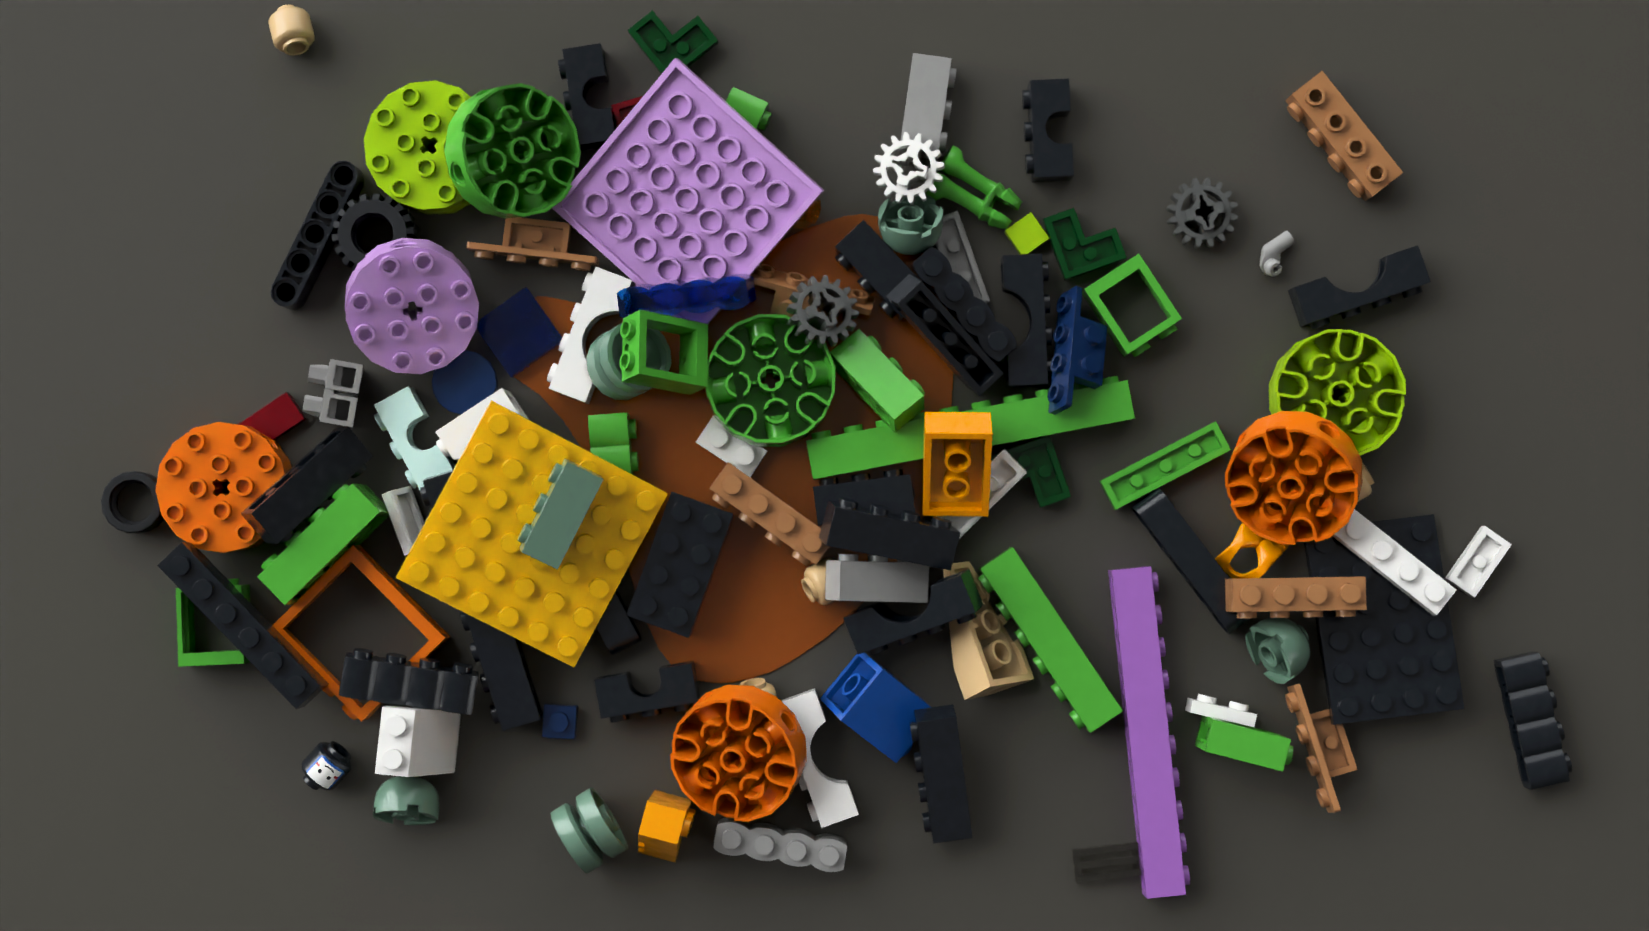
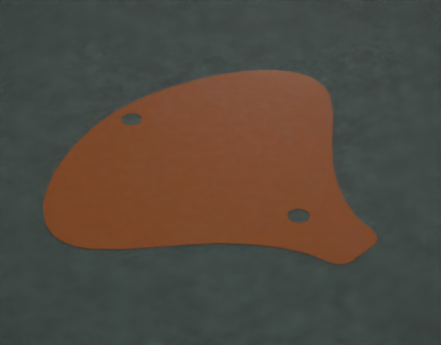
M867 214L847 215L804 229L780 241L762 263L768 264L781 272L803 274L807 279L814 276L818 282L821 281L824 275H827L830 282L834 283L839 279L840 288L850 287L851 290H863L857 283L860 277L852 268L847 272L835 259V256L838 255L835 251V246L863 220L882 239L878 227V216ZM894 252L913 273V262L923 254L904 255ZM747 282L739 288L708 324V359L716 342L735 323L758 314H770L776 290ZM873 292L869 295L875 297L871 315L859 313L858 317L852 320L857 325L853 331H848L849 336L858 329L867 337L869 335L873 336L880 344L881 352L888 359L893 357L901 365L903 374L910 381L914 379L921 385L925 392V409L920 413L939 412V409L952 407L953 371L905 318L901 321L897 316L891 319L880 308L879 304L882 300ZM537 296L524 303L503 348L502 361L506 370L514 378L538 393L564 421L580 447L589 452L588 415L629 413L630 419L636 420L637 439H631L632 452H638L639 471H634V475L668 493L628 567L634 589L636 590L671 492L735 514L691 636L687 638L647 623L659 650L670 664L694 660L698 681L734 683L773 672L793 661L827 638L844 623L843 618L858 609L864 601L835 600L828 605H821L817 601L811 602L803 590L801 580L804 578L806 568L813 565V563L810 562L808 566H805L791 556L794 552L793 548L786 543H783L781 547L777 546L765 537L768 532L758 523L755 528H752L738 518L741 513L740 510L733 505L726 509L712 499L715 493L709 488L727 463L696 443L714 415L706 396V388L691 395L653 388L630 400H614L602 394L595 387L589 404L549 389L550 382L547 381V376L552 364L559 363L562 352L558 351L564 333L570 334L574 324L573 321H570V317L576 302L548 296ZM650 296L629 300L624 314L609 315L594 324L586 339V353L588 354L590 345L598 336L623 323V318L638 310L671 315ZM843 313L836 317L838 322L836 324L837 328L842 323ZM660 331L666 338L671 350L672 364L669 372L679 374L680 335ZM838 338L837 344L834 347H831L828 341H825L829 349V352L843 342ZM835 371L834 397L824 420L811 433L830 430L831 436L844 434L843 427L858 424L863 425V430L876 428L875 421L882 419ZM767 374L762 384H767L769 388H774L775 382L779 381V379H773L772 374ZM811 433L807 437L783 447H762L768 452L752 474L751 479L818 526L813 487L819 486L820 479L813 480L806 445L807 440H812ZM923 459L821 478L838 477L839 483L852 482L851 475L870 473L871 479L884 478L883 471L903 469V475L911 474L912 488L915 493V512L921 515L920 519L924 517ZM829 546L819 561L827 557L838 560L839 554H858V561H868V555L871 554ZM888 558V562H897L896 559Z

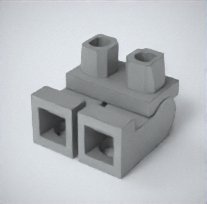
M330 359L329 366L322 364L310 365L307 382L325 385L323 398L305 395L302 412L319 417V422L353 427L364 365Z

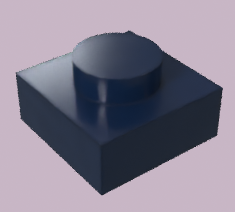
M544 704L542 737L575 739L578 705Z

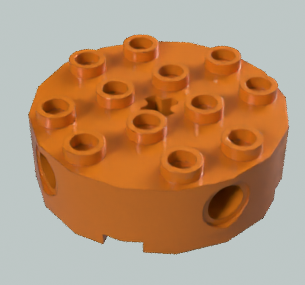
M1280 411L1257 419L1240 434L1225 471V488H1227V495L1231 500L1230 506L1236 517L1256 535L1278 544L1296 545L1297 542H1309L1312 540L1318 542L1332 537L1349 522L1357 505L1363 483L1362 459L1352 439L1332 421L1313 413L1301 411Z
M215 422L195 427L172 443L159 465L155 491L161 515L176 536L186 542H190L197 549L230 553L257 547L265 541L241 513L292 468L291 462L276 440L269 438L251 426ZM223 482H230L227 486L230 491L229 493L222 492L224 489Z
M728 684L706 692L677 723L673 734L672 753L670 754L671 770L682 792L701 810L714 816L720 814L727 818H734V821L750 822L771 815L789 798L798 784L807 762L806 738L795 714L776 696L754 686Z

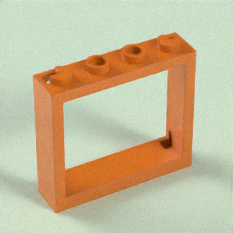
M353 545L272 626L329 683L323 691L330 697L335 695L344 704L341 708L351 719L356 720L358 718L362 722L369 719L384 703L369 700L363 705L358 699L339 696L341 682L287 629L352 563L429 640L409 661L420 662V658H430L451 636L360 545Z

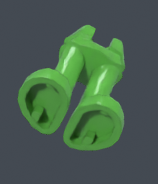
M952 145L942 160L945 168L940 171L964 181L986 196L983 200L976 197L940 172L937 173L943 176V182L935 181L933 183L937 192L932 193L928 190L925 194L934 198L935 201L946 198L963 206L978 216V220L988 222V226L1007 229L1012 220L1001 212L992 209L997 200L1005 206L1019 211L1022 204L1021 199L1011 188L1006 189L1001 182L996 183L970 167L964 161L962 151Z

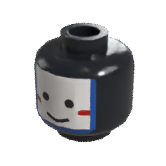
M331 741V743L320 742L302 761L305 783L314 790L319 788L333 790L350 772L351 763L349 760L351 755L342 745L335 741Z

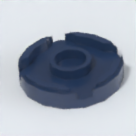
M465 350L447 366L434 370L432 377L433 393L439 404L448 411L463 414L497 391V374L489 360L479 353Z

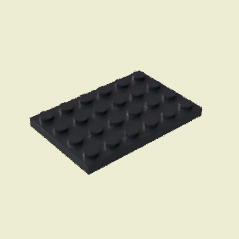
M1434 514L1372 522L1444 579ZM1333 536L1315 542V540L1304 542L1309 577H1366L1367 610H1356V617H1336V610L1323 611V617H1315L1331 725L1465 709L1448 602L1438 615L1433 616Z

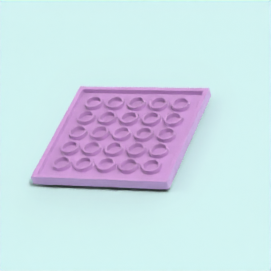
M675 58L571 182L570 185L572 187L565 199L552 207V209L671 316L709 324L745 283L747 278L752 275L824 192V189L681 60Z

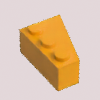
M654 790L647 800L640 825L638 853L676 863L682 837L687 838L695 817L696 810L690 808L692 801L688 798Z

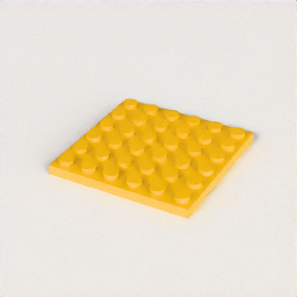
M491 400L398 571L396 579L575 667L668 493ZM566 458L600 475L604 480L557 570L522 553L519 548L521 542L517 541L525 523L532 524L537 514L533 511V507L541 493L547 494L552 484L548 481L553 467L556 463L561 465Z

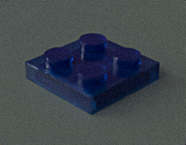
M527 287L482 317L477 323L478 332L512 378L558 346L562 339V335Z

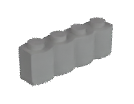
M722 818L717 823L713 848L722 854L730 856L746 853L751 858L760 861L779 859L790 866L803 867L811 864L825 872H838L844 870L847 841L838 835L830 833L815 836L811 832L800 828L782 830L770 823L750 825L748 822L734 821V818Z

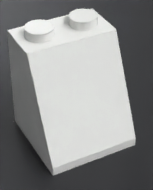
M501 388L437 430L436 434L440 439L436 441V444L446 458L450 457L451 459L459 460L491 400L529 419L513 394Z
M388 704L383 706L375 774L416 777L455 773L461 714L407 705Z

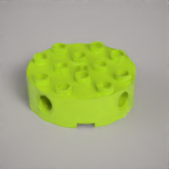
M436 80L409 83L388 94L371 114L364 136L366 165L377 186L406 209L427 215L455 213L470 205L469 202L462 198L449 176L444 152L448 125L460 105L471 97L459 87ZM431 143L434 144L437 150L433 154L428 149V145Z
M1327 329L1296 342L1278 360L1269 382V410L1271 414L1280 411L1309 412L1328 419L1352 439L1361 456L1379 448L1397 430L1405 406L1406 379L1395 355L1377 338L1353 330ZM1339 389L1342 394L1338 396L1339 400L1334 401L1332 398L1333 390Z

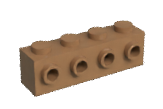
M1323 71L1285 100L1289 105L1287 106L1289 114L1297 122L1302 121L1309 130L1307 132L1309 139L1315 146H1321L1328 154L1327 160L1336 172L1344 174L1349 181L1347 185L1350 191L1356 197H1362L1364 201L1370 199L1403 173Z
M729 462L709 489L715 493L712 496L714 501L726 509L733 505L741 511L738 518L752 528H755L757 523L768 531L765 537L777 546L781 547L783 543H786L793 548L794 552L791 556L805 566H808L810 562L817 565L829 548L819 539L820 527Z
M1366 577L1225 579L1226 612H1237V618H1257V612H1270V618H1290V611H1303V617H1323V611L1336 610V617H1356V610H1367Z

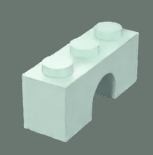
M407 386L374 404L378 412L374 414V418L383 432L386 430L389 432L393 440L389 443L391 450L398 460L403 458L409 469L405 471V475L414 489L418 487L420 490V487H424V479L455 468L456 465L453 459L450 457L446 458L437 445L427 450H421L415 445L413 441L415 426L430 416L414 388Z

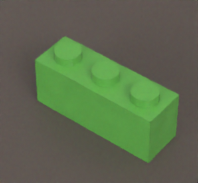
M858 329L830 351L836 367L835 371L894 432H897L925 409V392L916 380L912 379L910 381L903 374L901 365L893 357L888 359L881 352L882 348L873 336L869 335L867 337Z

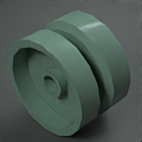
M621 323L598 336L590 345L586 357L587 371L593 384L602 394L614 400H630L653 388L622 382V370L620 369L623 338L620 334ZM647 328L646 367L669 372L672 364L671 350L666 338L659 330Z
M592 787L576 796V808L568 803H564L550 813L554 827L567 851L576 864L587 874L603 864L602 852L614 858L628 849L627 841L615 816L602 797Z

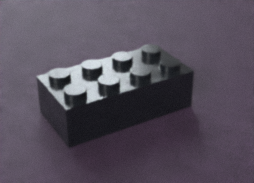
M671 492L626 616L689 638L694 629L735 514Z

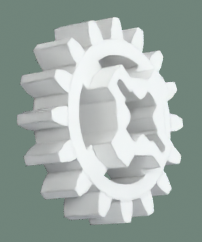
M904 132L902 141H898L894 135L891 136L893 145L889 147L882 144L881 148L884 151V155H875L874 157L875 161L881 164L880 167L873 169L874 175L882 176L876 182L878 187L887 186L884 195L888 198L895 193L896 202L899 204L904 197L908 198L910 205H914L916 196H919L923 202L926 201V191L937 192L933 183L935 181L943 182V176L937 173L938 170L945 168L943 162H936V159L942 155L940 150L931 151L934 145L933 141L930 139L923 144L922 135L919 133L915 136L914 140H910L908 132ZM907 148V152L898 157L894 156L897 151ZM921 152H924L929 158L931 168L921 164ZM910 162H913L915 169L919 171H910L908 176H905L901 168L902 165L908 166ZM887 169L897 173L896 186L889 180ZM920 180L925 182L920 187L910 190L912 184Z

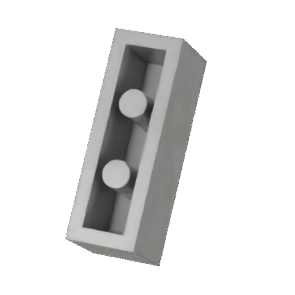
M913 53L900 141L903 140L904 132H908L910 140H914L915 136L919 133L922 135L923 144L930 139L933 141L934 145L931 151L940 150L945 152L948 132L941 131L943 119L949 120L952 101L946 100L947 88H954L956 69L950 68L952 58ZM907 148L899 150L898 155L907 152ZM921 152V158L929 159L924 152Z
M839 554L838 560H826L825 600L928 603L929 566L901 560L888 562V558L876 555H868V561H858V554Z

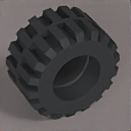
M366 194L359 196L360 200L357 202L353 199L347 202L349 208L346 211L341 208L338 212L341 218L339 222L334 220L333 224L336 234H332V242L337 244V247L334 249L337 255L342 258L341 261L353 271L357 264L367 255L361 247L362 231L367 224L374 220L385 219L391 223L393 240L400 238L420 239L417 233H420V229L414 222L416 220L414 216L400 203H397L388 196L383 197L381 194H373V197H369Z

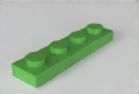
M1215 421L1099 482L1113 509L1116 510L1231 449Z

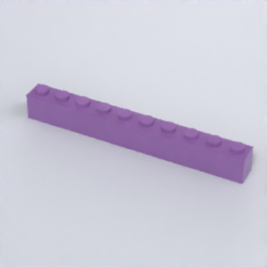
M1151 566L1108 570L1142 894L1147 899L1186 895L1185 886L1190 885V874L1188 866H1183L1182 853L1187 852L1185 834L1179 832L1178 820H1183V808L1181 800H1176L1175 787L1180 786V779L1177 767H1172L1171 755L1176 754V743L1174 735H1169L1168 722L1173 721L1171 703L1165 701L1164 689H1169V677L1167 670H1162L1161 657L1166 656L1164 638L1158 636L1157 624H1162V612L1160 605H1155L1154 592L1159 591L1158 576L1156 572H1152Z

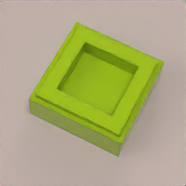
M1032 212L1004 231L1020 255L1029 254L1050 239Z

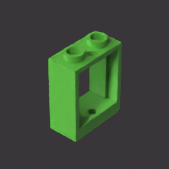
M1140 254L1132 257L1082 291L1083 297L1101 324L1107 326L1108 335L1123 357L1132 353L1135 358L1149 349L1151 346L1147 341L1157 335L1161 340L1178 330L1175 323L1182 319ZM1137 271L1168 319L1130 343L1099 296Z
M638 310L623 318L620 334L623 338L622 355L620 357L622 382L688 395L707 388L708 324L645 310ZM647 328L680 335L679 374L646 367Z
M239 578L228 579L250 602V584L239 585ZM176 588L178 667L250 663L239 650L195 651L194 603L179 588Z
M1207 716L1201 717L1194 746L1205 752L1282 772L1284 766L1290 764L1293 756V746L1290 745L1291 739L1283 735Z

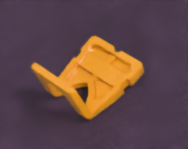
M1242 523L1230 546L1216 556L1215 560L1231 578H1261L1289 545L1278 544L1258 536ZM1255 548L1258 557V567L1246 573L1236 572L1231 567L1230 561L1238 550Z

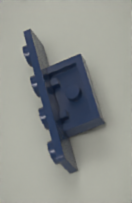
M1078 286L1061 294L1056 305L1058 317L1057 327L1053 335L1055 348L1050 366L1052 371L1051 387L1048 391V412L1053 415L1071 407L1074 382L1093 389L1102 386L1107 326L1080 316L1083 288Z

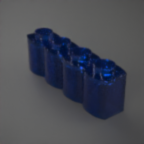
M733 274L721 279L702 277L690 282L673 280L656 286L652 284H637L620 290L617 293L619 315L625 318L638 310L668 316L684 311L704 313L717 307L725 310H735L756 301L753 276Z

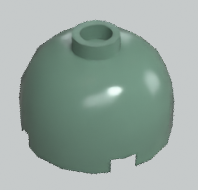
M926 195L927 200L923 202L919 196H916L914 205H910L907 197H904L900 204L896 200L891 202L889 198L880 206L878 212L880 235L894 252L904 255H916L924 253L936 244L942 233L943 209L941 206L939 208L935 205L934 198Z
M1268 617L1249 628L1251 631L1245 636L1247 649L1254 663L1258 665L1261 660L1264 667L1268 670L1263 673L1267 678L1275 683L1285 684L1306 668L1310 658V645L1308 634L1302 626L1287 618Z
M419 776L392 777L382 783L376 792L373 818L378 821L393 824V819L404 821V825L433 824L438 820L439 795L436 788L426 779L419 778Z

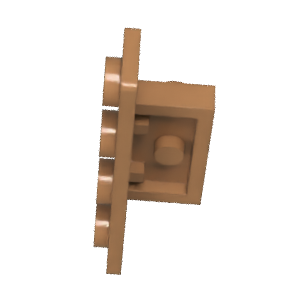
M522 217L505 219L502 245L467 242L466 247L470 252H475L474 257L479 259L494 260V255L507 256L506 261L520 264H526V259L539 260V265L546 267H558L559 262L571 264V269L590 271L591 266L599 267L600 261L595 256L568 253L572 227L569 223Z
M761 263L745 282L776 290L770 314L792 317L794 314L786 312L788 305L793 303L789 300V297L793 292H798L797 286L801 282L808 286L809 279L803 274L781 272L768 264ZM850 290L847 295L848 298H857V303L852 309L859 311L861 314L871 315L875 297L869 296L863 290ZM809 295L803 301L802 310L810 306L808 303ZM820 308L817 309L818 312H824L826 316L828 315L827 311H821Z
M1300 683L1288 686L1289 693L1285 695L1290 712H1295L1299 725H1296V733L1300 743L1306 745L1309 757H1306V764L1311 776H1316L1319 789H1316L1319 804L1322 808L1326 807L1328 813L1339 812L1341 809L1331 777L1358 770L1343 724L1331 725L1329 709L1310 714Z

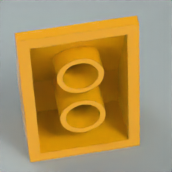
M924 412L923 516L988 517L993 436L991 412Z

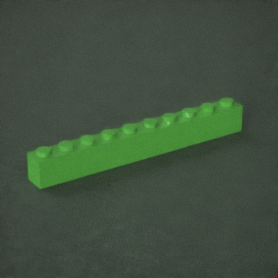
M1118 376L1103 378L1102 386L1096 389L1087 388V386L1075 383L1071 407L1056 415L1048 412L1049 389L1035 391V398L1023 400L1022 394L1003 397V404L991 406L990 400L971 403V410L961 411L991 412L992 446L1135 419L1128 380L1119 382ZM958 406L939 409V412H959ZM924 412L917 414L897 432H894L883 420L875 421L876 428L863 430V425L858 424L843 427L844 434L831 436L830 430L811 433L812 440H807L806 445L813 480L923 459Z

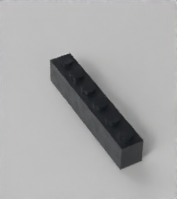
M181 542L157 565L295 709L305 707L329 684L211 561L190 542Z

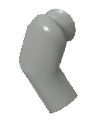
M1287 230L1266 243L1261 249L1259 266L1263 274L1275 277L1281 273V253L1295 244L1294 238Z

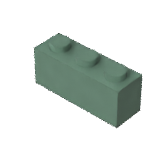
M566 458L561 465L556 463L548 478V481L552 484L547 494L541 493L533 507V511L537 514L532 524L525 523L517 541L521 542L519 547L521 552L558 570L604 479L600 475Z

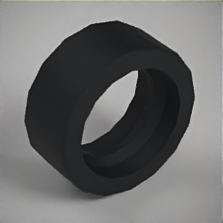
M137 471L121 473L112 478L104 488L101 499L102 512L108 523L117 530L127 533L149 532L158 527L164 518L161 515L155 491L157 478L154 475ZM133 483L145 485L150 489L154 497V507L151 514L142 521L136 522L124 518L120 514L117 505L120 491Z

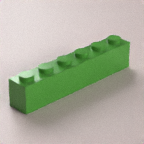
M1009 547L978 569L982 575L978 577L981 585L988 594L994 591L1000 600L996 607L1006 621L1012 618L1018 627L1014 634L1024 648L1030 645L1036 654V657L1032 660L1041 674L1049 673L1055 682L1050 686L1061 703L1067 700L1073 709L1068 714L1077 728L1080 730L1085 727L1091 733L1123 712L1015 549Z

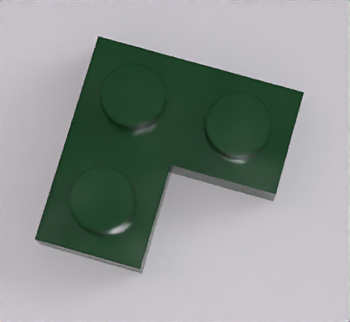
M653 10L627 30L661 74L675 58H678L689 67L719 43L698 15L673 35Z
M1074 208L1043 218L1042 220L1064 281L1127 258L1116 227L1085 238Z
M1050 435L1006 450L1027 471L1020 480L1029 477L1039 508L1071 497ZM998 454L992 455V456H991V461H992Z

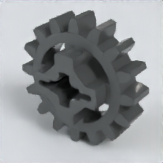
M1207 177L1202 185H1200L1198 179L1193 178L1190 184L1191 188L1185 183L1179 186L1182 195L1178 193L1171 195L1170 198L1175 202V205H1168L1166 207V211L1173 213V217L1167 220V224L1176 225L1177 228L1173 231L1172 235L1176 236L1181 233L1184 236L1182 244L1185 245L1188 241L1193 240L1194 249H1198L1202 242H1205L1207 248H1211L1214 246V238L1219 243H1222L1226 240L1223 232L1229 234L1233 232L1234 228L1229 222L1236 221L1238 215L1231 213V210L1238 206L1237 202L1228 201L1227 198L1233 192L1229 190L1223 193L1221 191L1222 182L1211 186V180ZM1206 193L1215 197L1219 202H1215L1208 198ZM1190 195L1191 205L1189 209L1181 212L1184 200ZM1200 207L1202 211L1207 210L1209 213L1204 219L1202 216H1196L1195 214ZM1223 215L1220 226L1214 231L1215 218ZM1186 224L1196 228L1198 233L1191 231Z
M824 275L820 283H818L817 279L812 276L808 280V286L801 282L797 286L798 292H793L790 295L789 300L793 303L788 305L786 312L794 314V316L789 319L788 324H797L798 329L794 335L797 337L805 334V344L808 345L814 339L817 340L818 348H822L825 341H828L829 345L834 347L838 342V338L842 341L846 340L849 336L848 331H853L857 324L852 320L858 317L859 311L852 309V307L857 303V298H848L847 295L851 288L840 289L839 279L830 284L828 276ZM809 295L808 303L810 306L802 310L803 301ZM820 308L821 311H827L828 315L826 316L824 312H818L817 309ZM843 313L842 323L837 328L836 324L838 322L836 317Z

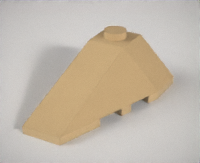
M970 561L953 563L951 570L943 569L944 578L969 569L984 605L975 612L976 618L962 624H958L957 620L949 622L953 667L964 700L988 696L1034 679L1024 648L1018 639L1013 641L1004 627L1007 621L1002 614L997 615L988 601L990 594L978 580L979 576Z

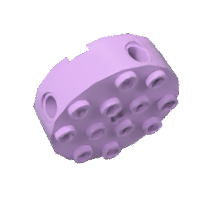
M400 238L377 245L357 264L346 284V322L354 343L371 362L395 373L423 374L447 366L466 350L477 329L479 301L468 269L452 252L427 239ZM409 302H415V310L408 309Z

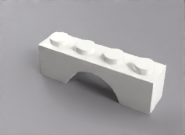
M595 267L593 273H587L582 285V290L586 293L582 303L577 302L570 317V321H573L574 324L570 334L564 333L558 351L562 352L559 363L552 364L547 376V381L550 382L549 389L589 404L596 386L593 384L587 371L586 339L588 333L600 319L609 315L624 314L635 285L632 280L599 267Z
M814 688L781 700L795 714L806 738L807 762L799 784L802 791L807 789L809 791L812 802L807 803V807L812 821L819 820L821 828L859 815L848 780L834 779L825 775L818 769L812 759L810 750L812 738L817 729L826 722L816 689Z

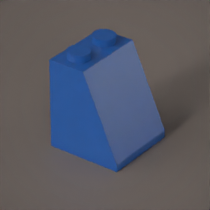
M866 652L856 654L820 698L844 724L895 763L901 757L907 755L912 748L913 742L909 722H916L914 710L931 708L925 700Z

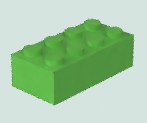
M352 483L350 486L344 484L332 496L335 501L327 509L324 507L318 509L308 520L311 524L303 532L300 530L296 531L285 542L287 548L279 556L275 553L262 564L261 568L264 571L257 577L284 605L294 604L353 545H360L389 517L386 505L367 485Z

